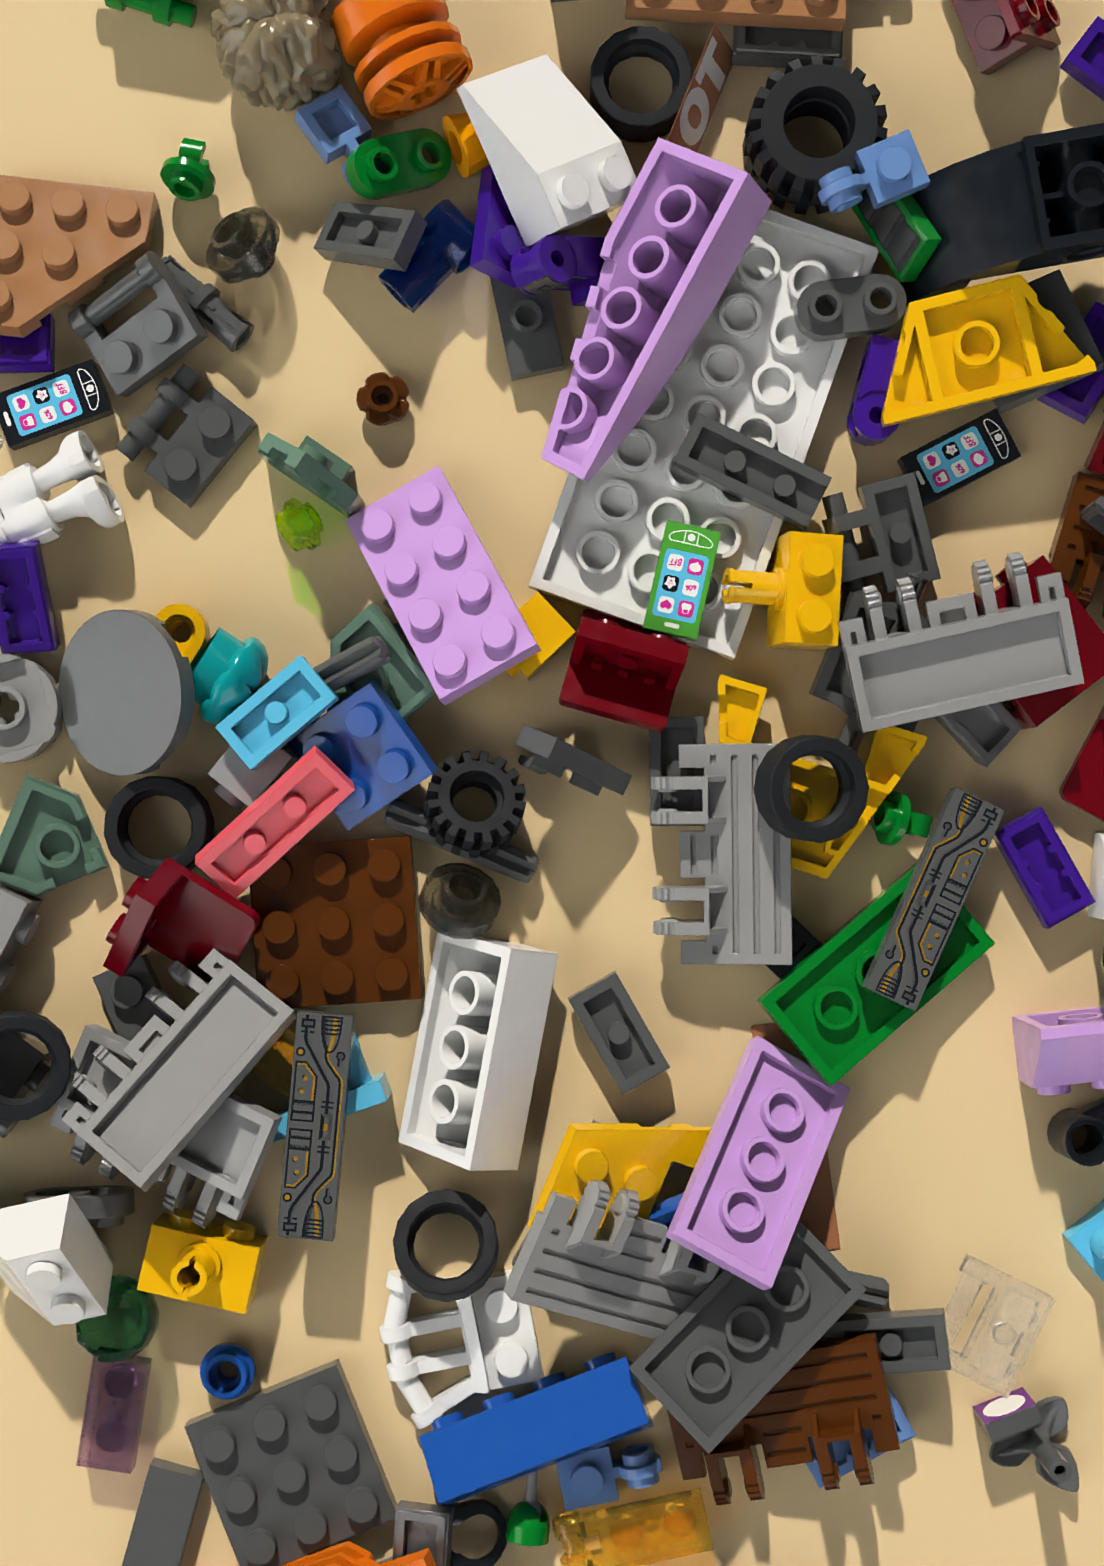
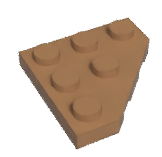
M0 175V335L26 337L42 326L40 320L64 303L69 307L104 284L105 280L103 277L128 260L131 264L135 263L138 258L147 251H150L159 205L155 192Z

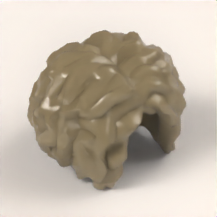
M328 0L219 1V8L211 14L212 37L216 38L217 57L220 67L223 70V76L231 80L232 88L239 90L242 97L246 98L251 106H271L276 108L277 111L283 108L287 112L293 110L296 106L310 103L312 97H318L320 93L324 95L334 88L342 73V53L335 48L337 38L334 29L318 17L326 9L325 6L328 4Z

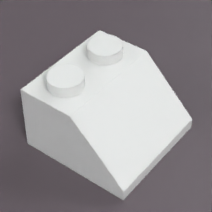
M70 1193L0 1209V1277L9 1289L53 1326L74 1324L84 1319L106 1315L114 1258Z

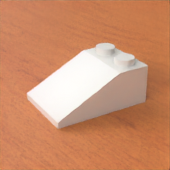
M547 54L467 82L457 88L526 247L534 245L547 235L561 234L606 215L623 205L636 180V176L621 140Z

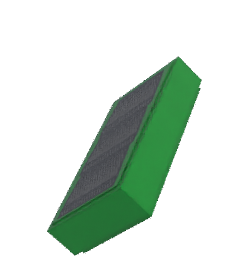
M867 190L861 191L863 199L851 207L898 281L915 282L942 240L912 194L874 210Z

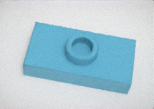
M300 655L215 726V728L249 769L255 771L336 703L339 698L306 658Z

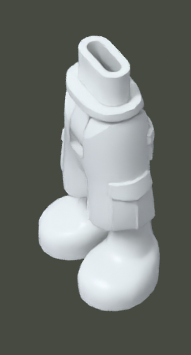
M79 430L68 434L62 441L58 453L42 467L36 469L29 463H25L0 476V545L29 541H40V545L60 537L64 529L63 521L76 517H90L97 524L105 528H112L124 522V512L116 494L109 484L97 475L104 471L103 463L93 442L84 431ZM71 480H82L65 493L50 501L48 500L51 495L50 489Z

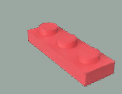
M315 745L195 855V864L226 893L237 898L355 791L354 782Z

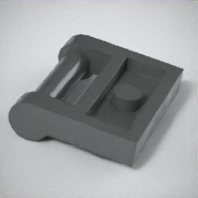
M147 251L135 262L136 268L92 303L89 305L80 304L68 314V321L71 327L85 340L117 396L129 397L208 337L167 265L153 251ZM151 286L157 298L109 335L103 322Z

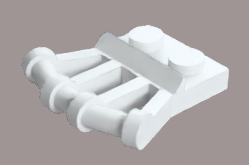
M512 1269L493 1272L481 1289L465 1299L456 1300L458 1307L456 1309L407 1318L411 1294L417 1291L407 1284L400 1270L388 1271L386 1287L390 1289L384 1324L379 1327L382 1343L388 1344L391 1362L386 1365L389 1381L396 1382L414 1412L411 1414V1418L418 1429L430 1425L445 1411L473 1393L486 1394L490 1393V1390L534 1382L544 1378L531 1306L512 1301L503 1291ZM459 1327L462 1328L465 1346L412 1356L409 1338ZM469 1365L470 1374L432 1398L418 1377L419 1374Z

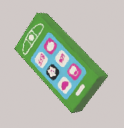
M667 520L642 630L691 641L697 640L721 532Z

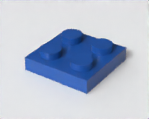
M377 679L371 681L319 717L287 743L298 761L316 745L354 782L355 791L333 810L347 831L431 776L437 768Z

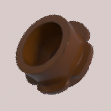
M385 372L374 373L367 377L365 380L366 385L359 388L356 397L357 406L360 411L366 413V419L374 425L386 426L404 418L409 409V402L407 401L409 389L406 383L398 376L389 377ZM381 394H386L389 397L388 401L384 404L378 401Z

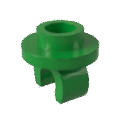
M183 138L178 157L168 158L163 163L160 172L162 181L173 195L182 200L196 201L208 198L213 194L216 180L213 173L208 169L209 160L202 159L206 149V142Z
M892 791L886 796L871 817V826L879 843L894 846L905 834L928 838L933 817L912 812L908 796L901 792Z

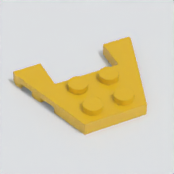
M720 674L718 679L720 744L752 743L768 688ZM895 726L876 730L865 763L869 785L866 808L857 824L840 838L823 843L791 839L792 868L827 879L868 824V821L886 796L890 794L916 755L925 746L928 736ZM798 758L791 764V814L801 821L813 822L823 819L830 813L837 800L839 787L834 768Z
M570 1123L528 1223L529 1228L537 1211H544L552 1191L571 1196L577 1201L570 1216L571 1220L580 1197L584 1194V1188L587 1187V1183H590V1180L607 1182L611 1192L608 1206H606V1212L599 1228H601L610 1205L614 1202V1197H616L620 1189L638 1192L639 1201L641 1202L638 1215L636 1216L648 1220L671 1162L675 1161L695 1168L712 1127H692L689 1124H669L668 1127H641L638 1123Z

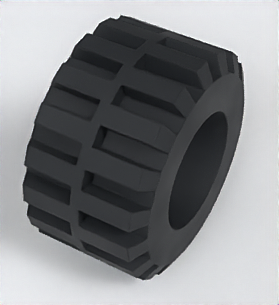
M823 55L810 56L807 66H802L799 58L787 63L784 74L776 69L768 76L765 88L760 86L754 98L742 144L743 156H748L745 168L752 177H759L757 184L765 194L771 191L776 195L773 204L781 209L784 208L786 202L795 204L794 213L806 215L809 206H815L817 214L829 212V206H822L817 195L821 190L818 181L831 171L844 166H850L853 174H860L854 160L856 151L887 138L888 128L883 127L887 119L886 106L876 105L881 93L875 84L865 87L863 81L866 74L858 67L855 68L852 74L844 70L845 60L834 57L832 65L823 64ZM802 116L822 118L833 125L839 133L843 150L826 158L806 156L790 144L784 131V125Z

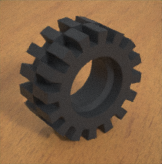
M471 750L461 752L459 761H456L453 755L445 759L442 769L440 767L436 768L432 774L431 782L428 784L423 807L424 816H428L426 827L429 833L437 832L435 841L441 847L446 842L452 844L450 853L458 856L461 849L469 850V858H479L481 850H486L487 856L497 853L499 845L505 848L511 842L513 834H516L525 812L526 801H523L526 790L524 784L517 785L519 773L515 768L507 773L504 770L507 761L500 756L495 764L489 762L490 752L480 751L478 759H472ZM468 787L482 789L493 798L495 812L484 821L473 822L466 820L455 809V795Z

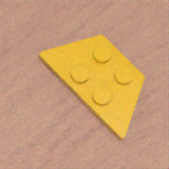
M1020 274L913 301L906 307L880 419L882 428L1090 375L1097 371L1093 359L1089 355L1084 356L1064 333L1065 326L1054 313L1041 306L1037 299V293Z

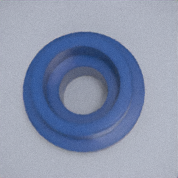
M232 1342L214 1346L205 1355L200 1366V1378L203 1386L211 1395L220 1399H234L243 1395L253 1383L256 1373L255 1361L251 1353L245 1347ZM224 1361L234 1363L237 1366L238 1375L234 1377L223 1375L220 1370V1363Z

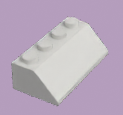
M438 929L398 1142L469 1171L518 1170L558 953L520 943Z

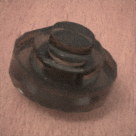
M257 206L244 208L239 212L227 215L218 223L211 235V241L206 252V263L209 269L222 281L229 284L265 275L275 262V253L280 237V228L277 222L265 209Z
M448 863L436 867L427 875L419 896V906L426 922L439 933L454 939H472L485 934L493 926L501 906L500 891L493 879L481 869L465 863Z

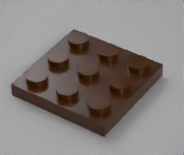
M412 836L295 844L250 885L251 908L257 911L260 916V922L253 934L256 981L290 1008L422 999Z

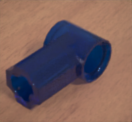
M449 199L438 203L425 216L424 220L427 222V226L406 271L385 269L378 276L380 282L390 294L412 313L453 272L459 274L470 266L475 224Z

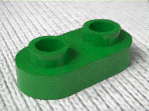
M426 128L381 136L364 141L350 153L346 162V175L350 185L359 195L370 200H380L428 189L443 180L451 168V152L441 135ZM422 148L428 151L432 158V163L427 162L423 158ZM374 158L379 159L384 164L385 174L380 173L376 169Z

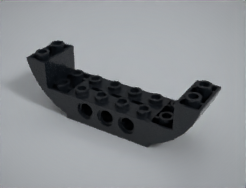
M1104 123L1026 136L1019 142L983 152L928 175L930 179L928 186L923 190L913 193L912 196L942 240L915 282L899 283L905 290L907 307L913 301L966 288L971 280L1104 257Z

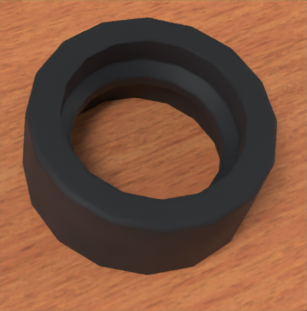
M632 26L616 32L599 47L591 65L590 103L617 137L628 142H650L670 133L693 77V68L686 50L672 35L655 27ZM631 57H649L662 63L672 78V93L668 102L661 109L649 114L631 113L620 108L613 101L609 91V78L614 67L619 62Z
M800 735L784 739L770 749L757 768L754 784L758 811L770 828L786 838L816 843L840 838L852 829L866 808L869 790L865 766L855 751L836 738L818 735ZM809 755L819 756L830 762L836 771L839 785L837 800L830 813L823 819L813 822L801 821L793 816L786 808L782 792L784 778L791 764L798 758Z
M147 776L128 783L113 797L105 814L104 837L110 854L124 870L136 876L149 879L165 861L151 859L142 855L133 846L128 834L129 818L134 808L146 798L155 795L169 796L179 801L188 811L192 823L191 836L186 847L176 856L171 857L172 860L191 871L196 866L195 855L213 839L214 817L208 801L195 786L178 778Z
M27 1010L6 1011L0 1014V1037L12 1032H24L36 1036L46 1045L51 1056L50 1074L46 1083L37 1092L24 1098H8L0 1095L1 1120H29L48 1111L64 1094L71 1076V1049L62 1030L47 1017Z
M450 1189L428 1192L410 1203L397 1221L393 1238L396 1264L407 1284L425 1298L442 1302L465 1299L481 1289L495 1270L499 1252L495 1221L484 1204L468 1193ZM443 1213L456 1214L465 1218L474 1227L479 1240L477 1258L471 1267L461 1275L447 1279L432 1276L423 1270L416 1260L414 1252L416 1233L422 1224L434 1215Z

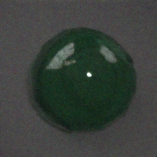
M122 1274L112 1275L106 1315L84 1319L75 1323L78 1344L94 1356L98 1362L109 1363L134 1358L149 1346L158 1329L159 1308L156 1299L152 1293L137 1290L139 1280Z

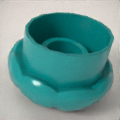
M219 627L192 668L195 702L200 705L199 714L203 721L219 724L249 699L252 694L257 692L267 673L269 659L265 646L258 638L249 637L243 643Z

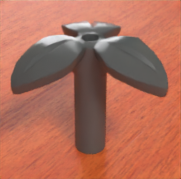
M1047 1397L1036 1403L1044 1423L1032 1429L1033 1432L1029 1435L1023 1432L996 1444L992 1443L989 1457L991 1461L1000 1466L1017 1467L1032 1453L1036 1457V1471L1045 1481L1060 1489L1077 1492L1079 1489V1472L1071 1451L1068 1447L1053 1443L1050 1440V1437L1066 1428L1069 1417L1068 1406L1063 1397Z

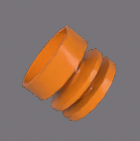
M343 0L334 9L329 21L330 26L334 29L336 41L346 63L356 68L354 72L355 82L359 91L363 92V98L371 116L385 120L416 114L454 93L469 77L473 70L472 58L467 47L462 45L461 34L458 28L447 21L449 11L445 0Z

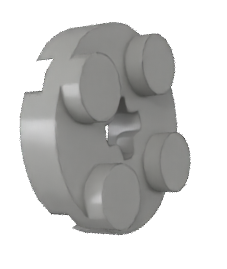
M0 654V696L8 694L10 700L18 701L19 711L15 713L14 721L8 723L4 717H0V763H18L39 755L60 736L62 730L61 698L56 681L41 664L12 654Z

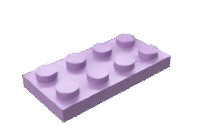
M439 465L345 519L432 687L444 705L541 651Z
M759 1036L749 1040L665 1237L761 1290L772 1288L851 1088L839 1081L832 1086L826 1085L809 1064Z

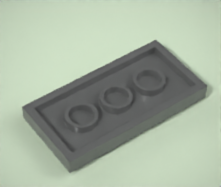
M798 1221L772 1288L761 1290L723 1269L714 1281L680 1313L637 1357L628 1369L709 1454L867 1289Z

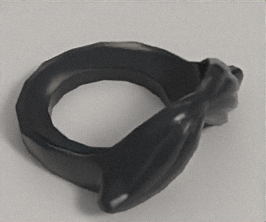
M471 1499L451 1505L441 1504L442 1506L454 1507L453 1527L459 1526L472 1516L486 1515L493 1519L498 1531L497 1541L493 1549L486 1556L479 1559H469L461 1553L453 1552L451 1549L450 1566H494L507 1545V1540L505 1539L506 1521L498 1507L486 1499Z

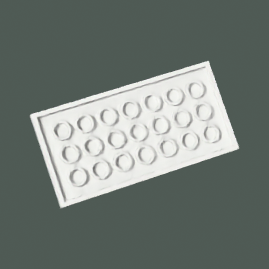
M768 209L702 329L671 377L637 424L589 482L568 473L531 577L529 588L643 627L667 520L719 531L721 535L697 640L691 641L669 635L665 636L733 660L754 604L723 603L721 590H728L730 586L744 588L743 586L722 585L724 571L726 568H733L734 570L765 572L783 520L674 467L673 461L699 412L804 463L848 338L830 341H815L807 338L800 332L795 323L794 310L796 303L804 289L815 282L870 275L879 251L878 248ZM821 300L815 303V308L820 315L830 316L834 313V308L828 301Z

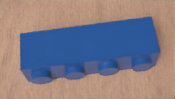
M615 1352L607 1353L585 1362L584 1366L587 1371L585 1373L566 1379L564 1372H559L535 1381L533 1383L535 1392L515 1399L513 1392H506L482 1402L483 1412L464 1419L462 1411H458L435 1419L431 1423L433 1431L418 1437L438 1503L451 1505L653 1427L654 1424L638 1379L628 1369L632 1362L627 1357L617 1360Z

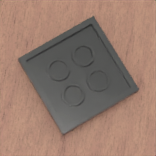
M339 1359L188 1420L184 1427L240 1566H281L395 1519L396 1499Z

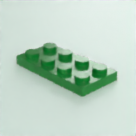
M917 862L756 1000L826 1085L832 1086L995 944L969 911L962 906L916 1011L904 1008L861 987Z

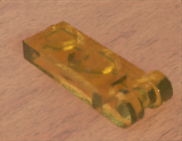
M701 1487L585 1513L579 1511L566 1512L552 1520L555 1538L557 1541L562 1542L564 1555L560 1558L561 1566H641L714 1550ZM598 1535L601 1548L595 1550L585 1549L583 1538Z

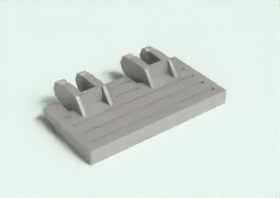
M1020 552L1007 554L1005 571L1013 606L998 609L993 575L985 559L972 562L971 573L979 616L977 615L973 592L924 602L929 626L927 628H922L915 591L910 578L897 579L895 594L900 607L904 630L887 634L880 592H878L875 585L862 587L863 604L871 640L867 641L862 617L837 622L859 730L865 733L1084 684L1069 598L1065 597L1061 572L1034 577L1039 602L1033 603L1027 568Z
M778 743L679 744V768H704V776L651 777V789L658 790L659 792L702 789L703 810L659 808L658 811H651L652 824H704V830L680 831V878H705V885H663L652 887L653 899L663 903L704 901V919L666 917L653 921V933L656 935L706 936V940H681V964L792 965L791 838L784 837L768 826L758 811L754 794L757 768L766 753ZM791 766L785 775L782 791L786 808L790 813Z
M214 948L198 965L203 972L212 978L208 984L177 960L168 969L171 977L183 987H187L197 995L185 1010L176 1005L173 999L163 990L157 989L154 986L145 994V997L174 1023L168 1026L154 1014L122 1050L137 1063L132 1070L102 1045L92 1053L99 1065L106 1071L113 1072L122 1080L108 1097L97 1089V1085L85 1074L75 1072L68 1081L98 1108L92 1114L77 1101L63 1116L61 1121L145 1193L297 1018L294 1010Z
M97 1024L85 1025L71 1059L70 1078L75 1072L85 1074L97 1085V1089L108 1097L122 1080L113 1072H108L99 1065L92 1053L102 1045L132 1070L137 1063L122 1051L129 1044L130 1040ZM68 1082L64 1094L55 1103L57 1107L50 1125L67 1134H72L74 1131L61 1121L71 1107L78 1101L92 1114L98 1107ZM232 1092L157 1179L160 1182L166 1181L172 1165L176 1166L167 1188V1193L162 1201V1206L176 1214L186 1203L189 1192L197 1177L206 1183L192 1216L194 1224L205 1229L212 1222L217 1211L235 1221L241 1219L283 1117ZM77 1135L70 1152V1158L84 1166L85 1163L91 1160L96 1150ZM103 1157L98 1173L113 1180V1178L120 1174V1171Z
M590 1180V1183H587V1187L584 1188V1194L581 1195L571 1220L570 1216L577 1201L571 1196L552 1191L544 1211L538 1210L503 1290L512 1301L656 1339L723 1271V1268L673 1240L667 1239L665 1237L668 1231L666 1225L637 1217L641 1201H639L638 1192L620 1189L617 1192L601 1228L599 1226L606 1212L605 1209L608 1206L611 1193L607 1182Z

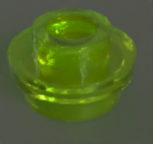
M295 498L284 502L283 510L275 514V521L286 543L296 552L304 548L313 550L321 545L319 533L324 531V526L315 508L310 503L302 504Z

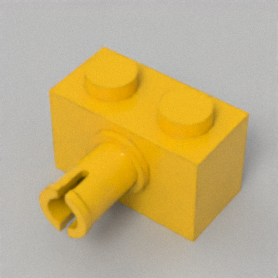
M789 531L777 537L770 557V572L734 570L733 568L725 569L722 585L743 586L744 588L730 586L728 590H721L723 603L768 605L766 648L820 651L838 646L839 628L837 622H839L844 535Z
M179 1209L176 1214L171 1211L170 1214L162 1213L151 1225L137 1290L246 1314L255 1298L268 1236L255 1233L256 1227L240 1221H225L223 1226L210 1223L204 1229L192 1222L194 1211Z

